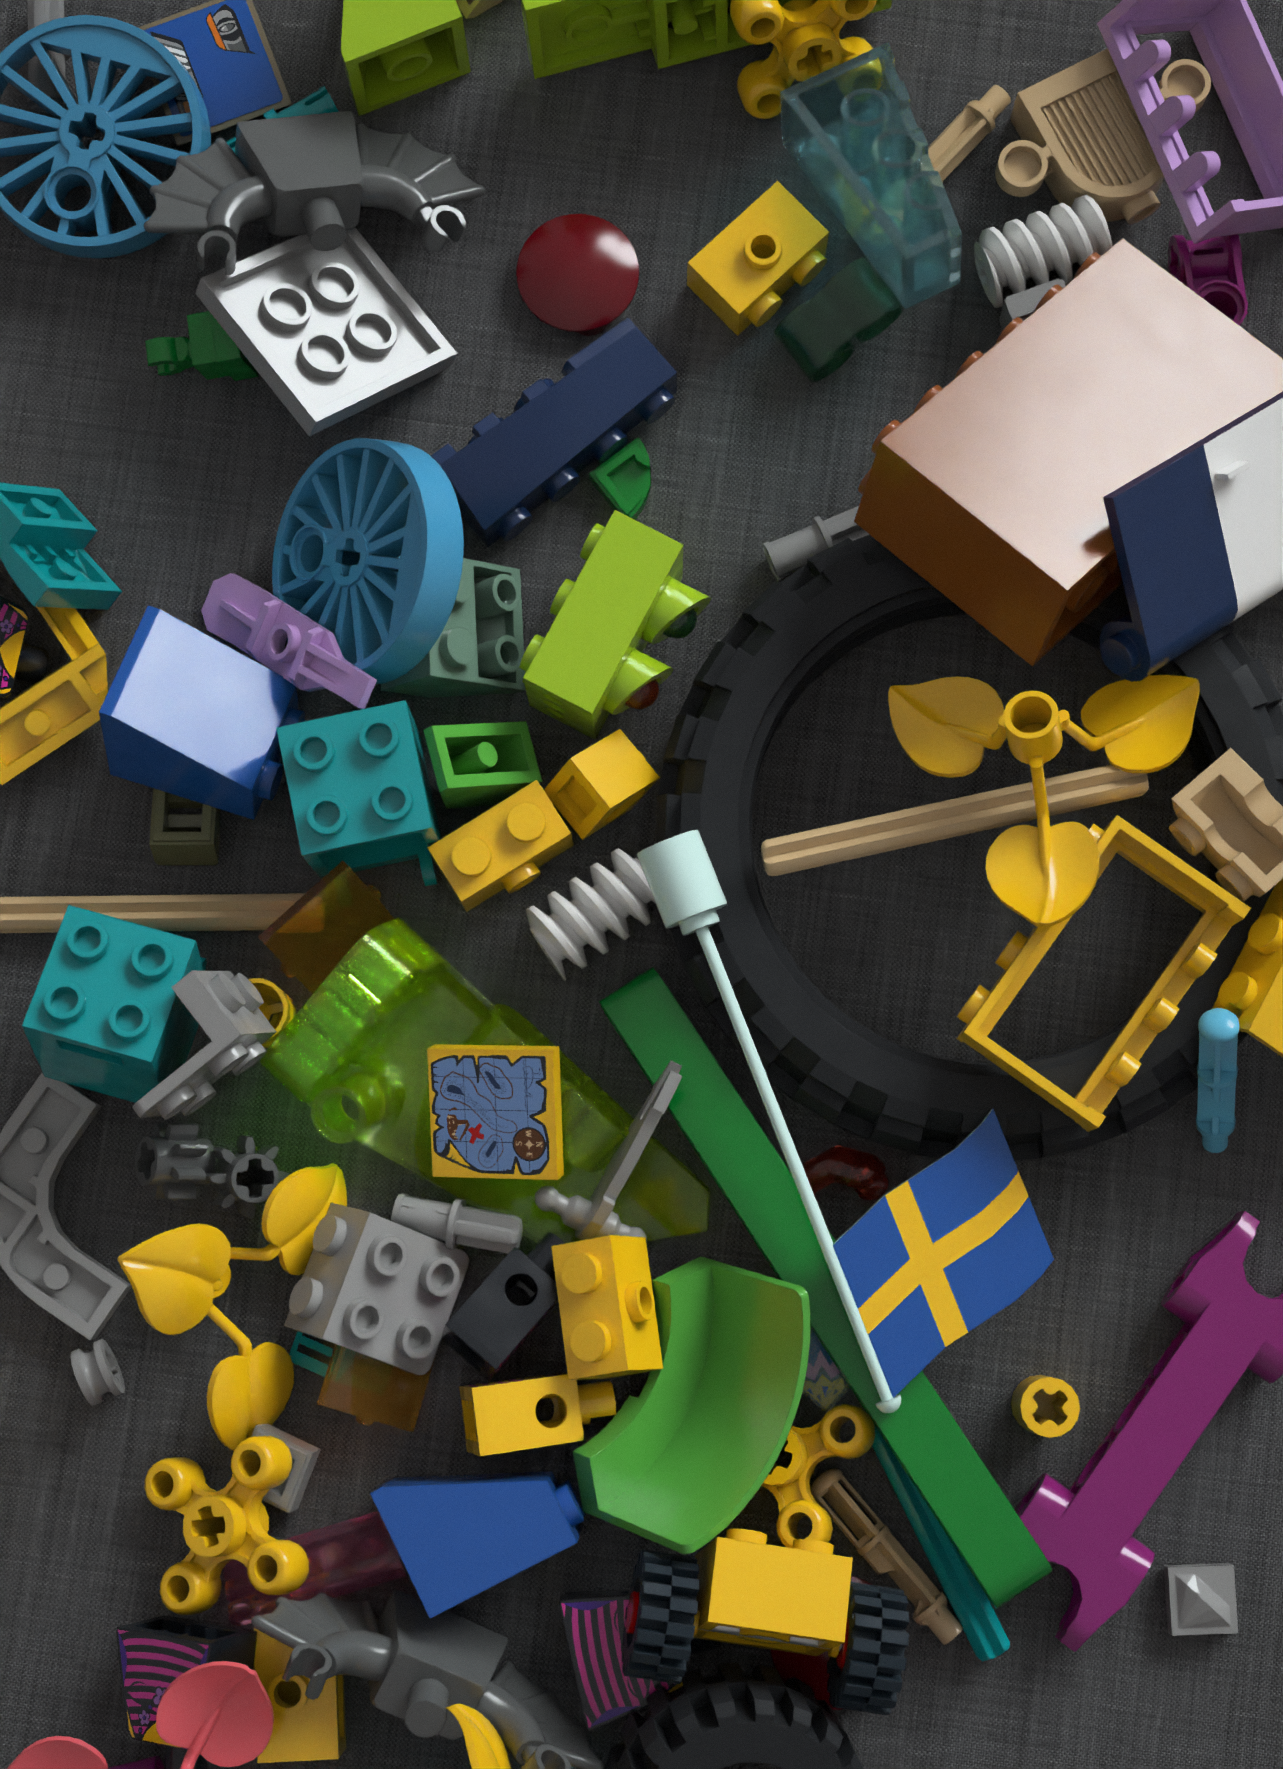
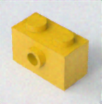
M776 181L687 262V286L738 336L751 323L756 327L766 323L780 308L783 302L780 297L796 282L801 287L805 286L820 273L827 262L824 256L826 255L829 231L779 181Z
M535 780L427 848L465 911L468 912L503 889H506L510 894L528 885L541 874L538 867L574 845L570 830L538 780Z
M607 1235L551 1246L568 1380L607 1379L663 1369L646 1237Z
M254 1628V1631H257V1642L253 1670L257 1672L270 1698L274 1714L272 1735L268 1745L257 1756V1763L339 1759L346 1749L344 1675H336L326 1679L323 1690L318 1698L312 1700L306 1697L305 1692L310 1681L309 1678L295 1675L287 1682L282 1679L293 1649Z

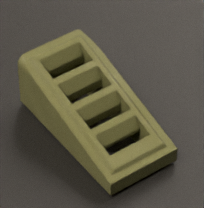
M153 788L149 845L155 863L163 866L218 864L220 809ZM170 808H203L202 814H170Z

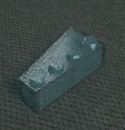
M889 42L781 91L783 145L903 307L907 309L960 284L962 232L939 172L934 171L928 155V143L921 127H917L912 114L910 97L904 81L899 80L895 69V58Z

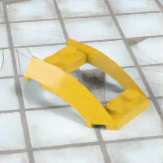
M37 607L70 656L71 661L0 707L1 785L100 721L99 710L108 693L106 653L76 608Z

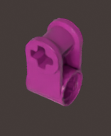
M1182 234L1172 235L1168 245L1169 273L1241 326L1247 315L1248 302L1242 275V251L1239 235L1213 237L1197 244H1193L1192 240H1186Z

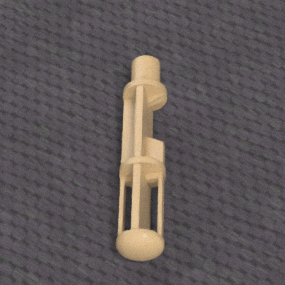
M993 85L979 101H970L964 107V110L911 163V166L878 201L868 208L867 217L874 229L886 236L896 234L900 226L935 189L942 185L949 174L982 139L995 129L996 117L1011 103L1010 96L1002 87Z
M830 1469L822 1473L810 1488L814 1499L827 1510L831 1519L855 1546L858 1554L865 1558L878 1575L888 1573L899 1588L904 1591V1594L915 1606L913 1620L921 1626H928L943 1645L952 1641L963 1630V1627L947 1609V1597L944 1593L937 1589L891 1534L888 1526L881 1522L845 1479L841 1470ZM838 1481H840L844 1485V1487L849 1491V1493L854 1497V1499L859 1503V1505L864 1509V1511L869 1515V1517L875 1522V1525L858 1507V1505L853 1501V1499L848 1495V1493L843 1489V1487L838 1483ZM822 1496L828 1501V1503L833 1507V1509L838 1513V1515L843 1519V1521L858 1537V1541L846 1528V1526L841 1522V1520L836 1516V1514L831 1510V1508L826 1504V1502L821 1498Z

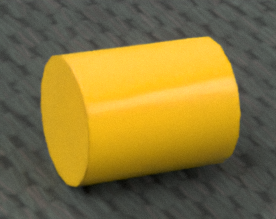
M1045 1375L1029 1376L1021 1381L1013 1391L1011 1400L1013 1416L1018 1424L1029 1432L1048 1438L1058 1437L1070 1431L1078 1421L1080 1412L1078 1396L1074 1389L1061 1379Z

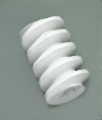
M1084 195L1075 198L1072 208L1065 203L1052 206L1049 216L1041 211L1029 214L1025 225L1018 219L1007 221L1002 233L995 227L982 230L979 242L974 244L976 269L984 291L994 308H999L1003 306V287L1009 286L1013 294L1026 290V279L1032 278L1036 286L1049 282V272L1055 270L1060 280L1064 279L1065 284H1068L1073 279V263L1078 262L1081 266L1091 254L1097 252L1102 256L1113 246L1109 228L1101 208L1093 198Z
M619 848L611 852L615 872L612 873L598 862L590 866L593 887H590L577 877L568 881L572 901H568L556 891L548 894L551 915H546L534 905L526 909L532 935L564 981L566 976L562 960L567 958L583 969L587 966L583 946L589 944L603 955L609 951L605 931L609 929L623 940H626L630 937L626 917L631 915L645 926L651 923L647 903L651 900L654 903L656 902L641 864L637 858H632Z

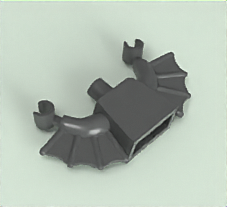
M352 111L237 122L235 153L223 138H218L213 145L203 152L177 157L174 173L169 179L159 185H152L150 188V194L155 199L156 209L150 219L144 223V229L149 233L204 234L198 242L199 270L204 271L205 259L208 256L219 254L226 258L225 275L228 276L232 275L236 269L235 242L240 229L244 225L263 219L270 232L276 236L285 237L307 234L311 245L315 249L330 251L342 245L347 237V229H353L358 225L361 207L391 210L402 215L414 225L422 224L424 228L421 233V241L426 249L436 252L443 249L448 236L454 242H458L466 228V220L463 214L458 209L449 205L481 197L485 193V188L463 175L455 163L456 158L453 154L445 155L425 148L410 133L386 134L370 129L364 124H359L355 127Z
M393 1589L377 1621L373 1605L370 1601L345 1602L332 1598L323 1592L304 1601L288 1600L285 1597H279L275 1603L277 1609L273 1613L255 1615L251 1620L252 1626L255 1629L293 1649L282 1679L287 1682L295 1675L309 1678L310 1681L305 1696L312 1700L320 1696L328 1678L336 1675L369 1680L370 1702L377 1709L405 1720L409 1731L416 1736L427 1738L438 1734L450 1740H460L463 1735L461 1726L456 1717L446 1709L448 1706L459 1703L474 1708L491 1722L500 1735L505 1747L514 1759L523 1765L520 1769H571V1766L578 1769H604L602 1761L598 1760L589 1748L587 1742L589 1730L585 1726L579 1725L565 1713L553 1691H548L529 1681L515 1669L512 1662L504 1663L491 1681L508 1643V1637L447 1611L430 1619L420 1599L399 1590Z

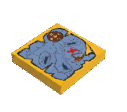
M434 1044L427 1048L433 1177L558 1180L564 1175L559 1046Z

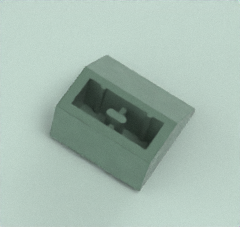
M463 558L462 574L456 600L438 640L413 669L395 680L381 684V690L428 698L507 694L526 691L525 685L522 682L525 671L519 668L524 655L520 569Z

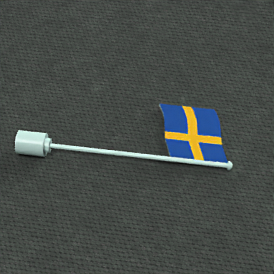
M692 830L658 842L638 852L637 857L665 928L668 929L679 925L683 936L695 932L698 936L881 1399L875 1405L883 1413H893L901 1405V1395L897 1394L945 1347L1015 1302L1044 1274L1054 1260L995 1111L991 1109L981 1124L954 1150L881 1197L833 1244L708 928L720 922L716 910L726 906L727 901L698 830Z

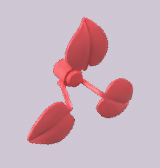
M214 1661L201 1664L178 1676L164 1691L156 1714V1729L160 1738L171 1745L188 1748L180 1769H194L200 1754L208 1762L220 1767H235L248 1763L259 1756L268 1745L274 1724L273 1706L257 1672L245 1664L229 1661ZM52 1736L38 1740L25 1748L7 1769H108V1764L104 1756L95 1747L83 1740L69 1736Z

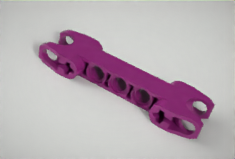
M1238 1211L1215 1237L1192 1255L1168 1288L1162 1299L1161 1306L1185 1323L1071 1487L1067 1489L1050 1475L1043 1473L1031 1485L1014 1509L1048 1562L1052 1561L1062 1565L1070 1575L1073 1594L1068 1609L1059 1623V1629L1055 1637L1074 1652L1113 1614L1126 1605L1147 1574L1155 1554L1151 1549L1134 1538L1132 1534L1247 1368L1269 1384L1274 1383L1283 1374V1293L1275 1298L1265 1297L1258 1294L1246 1280L1243 1262L1248 1246L1254 1239L1256 1229L1260 1223L1259 1220L1246 1211Z

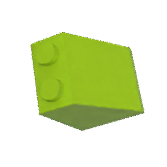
M343 0L341 55L353 102L359 116L471 72L463 17L456 0Z

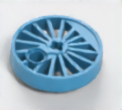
M78 15L54 19L28 30L15 39L0 54V97L8 83H10L55 118L0 104V121L45 132L0 139V158L43 152L0 178V210L14 226L35 242L51 250L81 258L97 259L126 255L141 250L168 234L145 231L144 223L150 217L146 218L120 171L122 168L150 189L152 185H159L162 182L129 158L128 155L176 167L177 157L198 154L211 146V129L207 109L202 95L187 69L175 55L147 32L129 23L103 16ZM48 50L72 56L78 101ZM36 55L67 109H64L19 75L17 71ZM88 61L99 63L93 92ZM116 69L126 70V73L111 91ZM147 76L164 80L129 101ZM185 91L190 113L137 120ZM99 128L104 135L103 140H92L89 149H87L81 142L83 136L93 137L96 129ZM192 131L190 153L136 140L138 138ZM50 171L46 180L21 213L17 211L7 196ZM78 186L90 187L91 198L83 209L78 211L65 210L64 202L70 190ZM115 191H117L136 225L113 234L110 211ZM48 208L60 219L57 232L37 224ZM97 229L98 236L96 237L75 236V232L88 233Z
M369 438L346 440L325 451L308 467L292 491L281 517L272 563L273 595L334 633L344 659L377 679L376 684H383L403 676L427 655L441 635L456 600L463 566V524L456 494L444 470L429 454L409 444Z

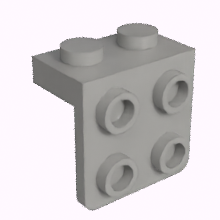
M192 970L171 987L211 1039V1042L132 1106L140 1119L161 1115L164 1120H167L180 1111L184 1116L192 1114L216 1095L217 1092L212 1087L213 1083L229 1071H232L235 1076L243 1073L267 1053L262 1044L277 1031L258 1008L264 1003L262 996L243 974L238 973L234 976L231 971Z
M330 1203L326 1216L319 1222L314 1232V1248L303 1277L296 1283L289 1299L290 1311L284 1326L337 1344L417 1375L426 1374L433 1364L445 1324L450 1318L468 1269V1255L458 1248H455V1250L447 1249L446 1244L371 1212Z

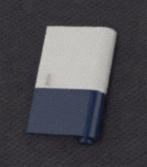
M1283 392L1103 497L1129 610L1102 628L1100 648L1105 665L1121 678L1131 682L1143 680L1283 590Z

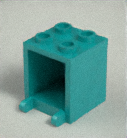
M406 700L276 727L301 855L321 879L332 878L338 905L351 903L346 877L347 873L419 858L425 887L438 884L433 858L427 847L442 838L420 733Z
M68 905L22 1024L44 1077L136 1103L182 1066L187 1060L199 1023L171 987L192 970L205 971L207 959L200 957L196 940Z

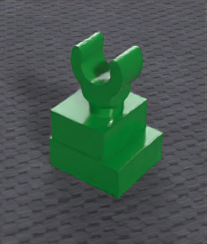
M209 311L187 315L189 338L158 337L145 341L148 366H157L159 376L177 374L185 369L194 367L207 380L230 376L234 381L259 377L257 370Z

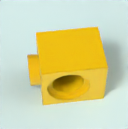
M618 729L571 757L546 786L544 791L550 801L583 840L630 811L660 777L623 731Z

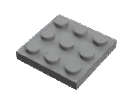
M355 227L347 229V237L342 245L330 251L315 249L311 245L307 234L296 236L237 262L236 269L230 276L225 275V268L202 277L195 293L308 436H312L450 368L457 355L454 348Z

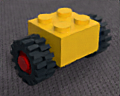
M727 1529L726 1538L716 1537L698 1552L695 1558L641 1550V1553L638 1554L637 1565L634 1566L633 1583L630 1584L628 1594L629 1604L626 1607V1626L622 1639L624 1646L621 1662H623L622 1673L624 1676L680 1684L686 1672V1661H689L691 1653L690 1642L693 1638L818 1656L828 1651L830 1659L827 1662V1674H830L827 1682V1693H830L829 1702L832 1707L882 1715L891 1714V1708H895L897 1693H900L903 1683L901 1672L902 1670L905 1671L907 1658L904 1657L905 1647L908 1646L909 1633H906V1627L909 1623V1611H906L908 1605L907 1596H904L902 1589L851 1582L853 1558L833 1555V1544L819 1540L795 1539L793 1540V1547L788 1548L766 1544L767 1534L759 1531Z

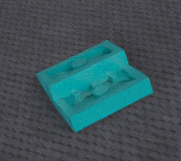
M0 483V559L18 588L34 607L109 610L122 593V590L84 550L98 530L60 489Z

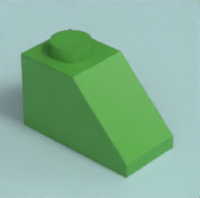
M526 721L433 725L423 730L439 792L447 809L494 805L535 780H538L539 783L542 782Z

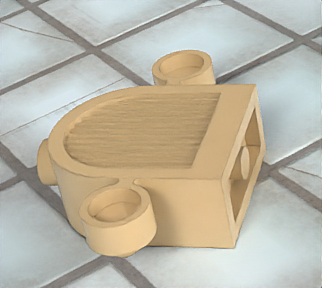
M1108 48L1018 92L1010 120L1022 140L1011 142L1001 151L995 169L996 181L1004 192L1015 197L1029 196L1035 193L1041 187L1043 180H1045L1059 203H1065L1071 208L1075 198L1084 195L1093 198L1101 208L1106 222L1126 219L1128 224H1134L1147 218L1160 207L1161 203L1156 194L1163 182L1164 175ZM1181 59L1171 63L1165 69L1158 87L1164 101L1171 96H1191L1195 101L1196 113L1203 106L1211 88V78L1207 69L1199 62L1191 59Z

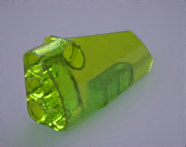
M401 917L371 929L349 950L267 1049L264 1057L261 1058L260 1064L301 1103L305 1102L312 1109L313 1125L318 1133L328 1141L343 1144L356 1140L456 1197L465 1199V1202L478 1209L518 1216L522 1219V1235L536 1243H539L548 1232L555 1234L565 1243L581 1241V1239L575 1237V1229L563 1224L560 1215L552 1211H542L537 1207L534 1199L535 1193L543 1186H552L558 1193L568 1198L579 1195L589 1200L604 1175L612 1156L629 1134L628 1129L634 1118L559 1050L564 1175L558 1180L433 1177L427 1048L434 1044L555 1045L516 1010L504 1004H493ZM342 1095L348 1096L356 1103L359 1110V1121L348 1117L343 1110ZM651 1135L637 1164L618 1195L612 1211L618 1213L621 1223L630 1227H640L645 1232L647 1241L707 1232L709 1230L710 1188Z

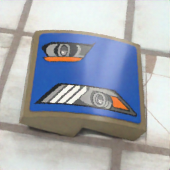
M212 0L138 27L156 38L187 69L204 100L209 117L211 135L235 127L237 122L252 121L263 116V113L272 108L275 111H279L292 105L252 0ZM152 78L154 86L164 81ZM185 91L162 104L166 116L190 113ZM192 131L173 134L178 147L192 143Z

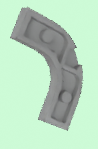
M41 1073L0 1133V1265L11 1281L27 1297L76 1332L92 1341L96 1340L132 1286L81 1251L62 1231L54 1210V1186L66 1157L102 1106L72 1085L44 1077L43 1073Z

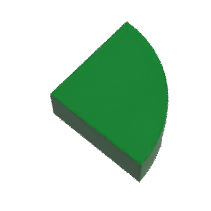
M639 437L589 473L590 481L611 508L634 520L644 509L651 489L649 456Z

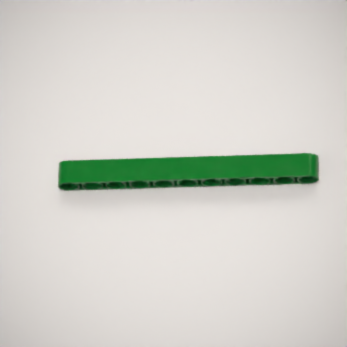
M653 967L599 1001L607 1018L652 1087L670 1061L682 1065L679 1072L682 1075V1079L667 1107L668 1111L778 1279L800 1285L808 1292L811 1329L866 1413L869 1414L879 1433L995 1608L998 1609L1053 1572L1051 1565L923 1371L897 1394L901 1395V1405L898 1410L893 1413H883L876 1407L875 1404L880 1402L881 1399L791 1172L657 971ZM829 1231V1234H830L831 1239H832L833 1244H834V1243L836 1242V1240L834 1239V1237L832 1236V1234H831L830 1231Z

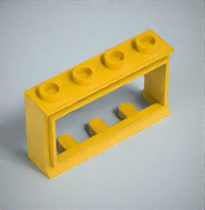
M1118 815L1113 818L1104 830L1094 823L1089 828L1099 848L1100 870L1098 878L1115 854L1118 853L1203 914L1075 1098L987 1037L1072 916L1049 927L1035 926L1028 937L1017 931L995 961V964L1004 969L997 982L990 991L979 984L957 1015V1018L966 1023V1026L956 1039L966 1043L1072 1118L1087 1132L1100 1127L1106 1118L1102 1113L1120 1087L1127 1085L1141 1066L1140 1058L1156 1035L1165 1030L1180 1009L1177 1005L1195 979L1201 977L1211 966L1217 956L1215 950L1231 927L1243 920L1251 907Z

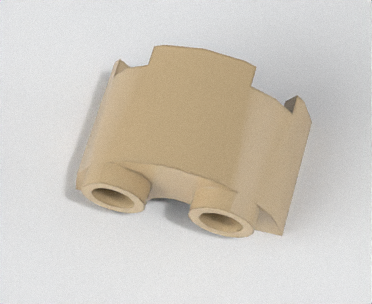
M1229 748L1171 798L1173 810L1178 819L1169 826V829L1176 841L1189 854L1197 856L1202 852L1219 870L1215 873V876L1223 889L1244 902L1251 895L1261 897L1283 879V806L1269 793L1264 780L1232 748Z

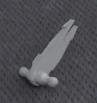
M673 1061L668 1063L621 1140L589 1200L579 1195L568 1198L558 1193L552 1186H543L535 1193L534 1199L537 1207L542 1211H552L560 1215L563 1224L575 1229V1237L581 1240L607 1235L646 1237L645 1232L640 1227H630L621 1223L618 1213L612 1210L618 1195L637 1164L682 1079V1075L679 1074L682 1065Z

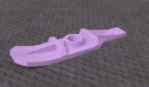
M230 573L213 581L201 610L207 631L235 645L303 691L312 692L328 689L357 708L365 709L377 679L344 659L334 633L268 591L236 574Z

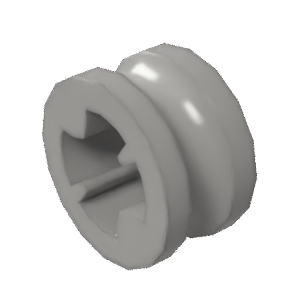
M104 1339L95 1341L92 1351L88 1353L82 1349L71 1352L70 1359L74 1375L84 1397L91 1406L101 1403L102 1396L106 1392H111L114 1396L125 1393V1385L120 1367L110 1346Z

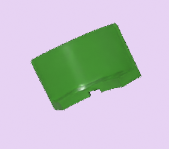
M702 1256L652 1279L663 1369L651 1371L639 1397L636 1398L629 1395L613 1419L596 1436L573 1451L583 1512L681 1554H690L697 1551L723 1531L746 1507L773 1468L786 1442L797 1413L807 1372L810 1347V1303L808 1292L804 1287Z

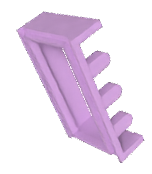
M1122 0L1097 25L1193 244L1213 237L1283 228V81L1247 1ZM1190 31L1264 199L1244 201V199L1230 200L1215 213L1213 212L1202 185L1219 172L1220 158L1214 151L1196 152L1189 157L1178 130L1193 118L1196 111L1195 101L1189 95L1171 96L1164 101L1153 75L1170 60L1171 47L1163 39L1148 40L1140 45L1136 35Z

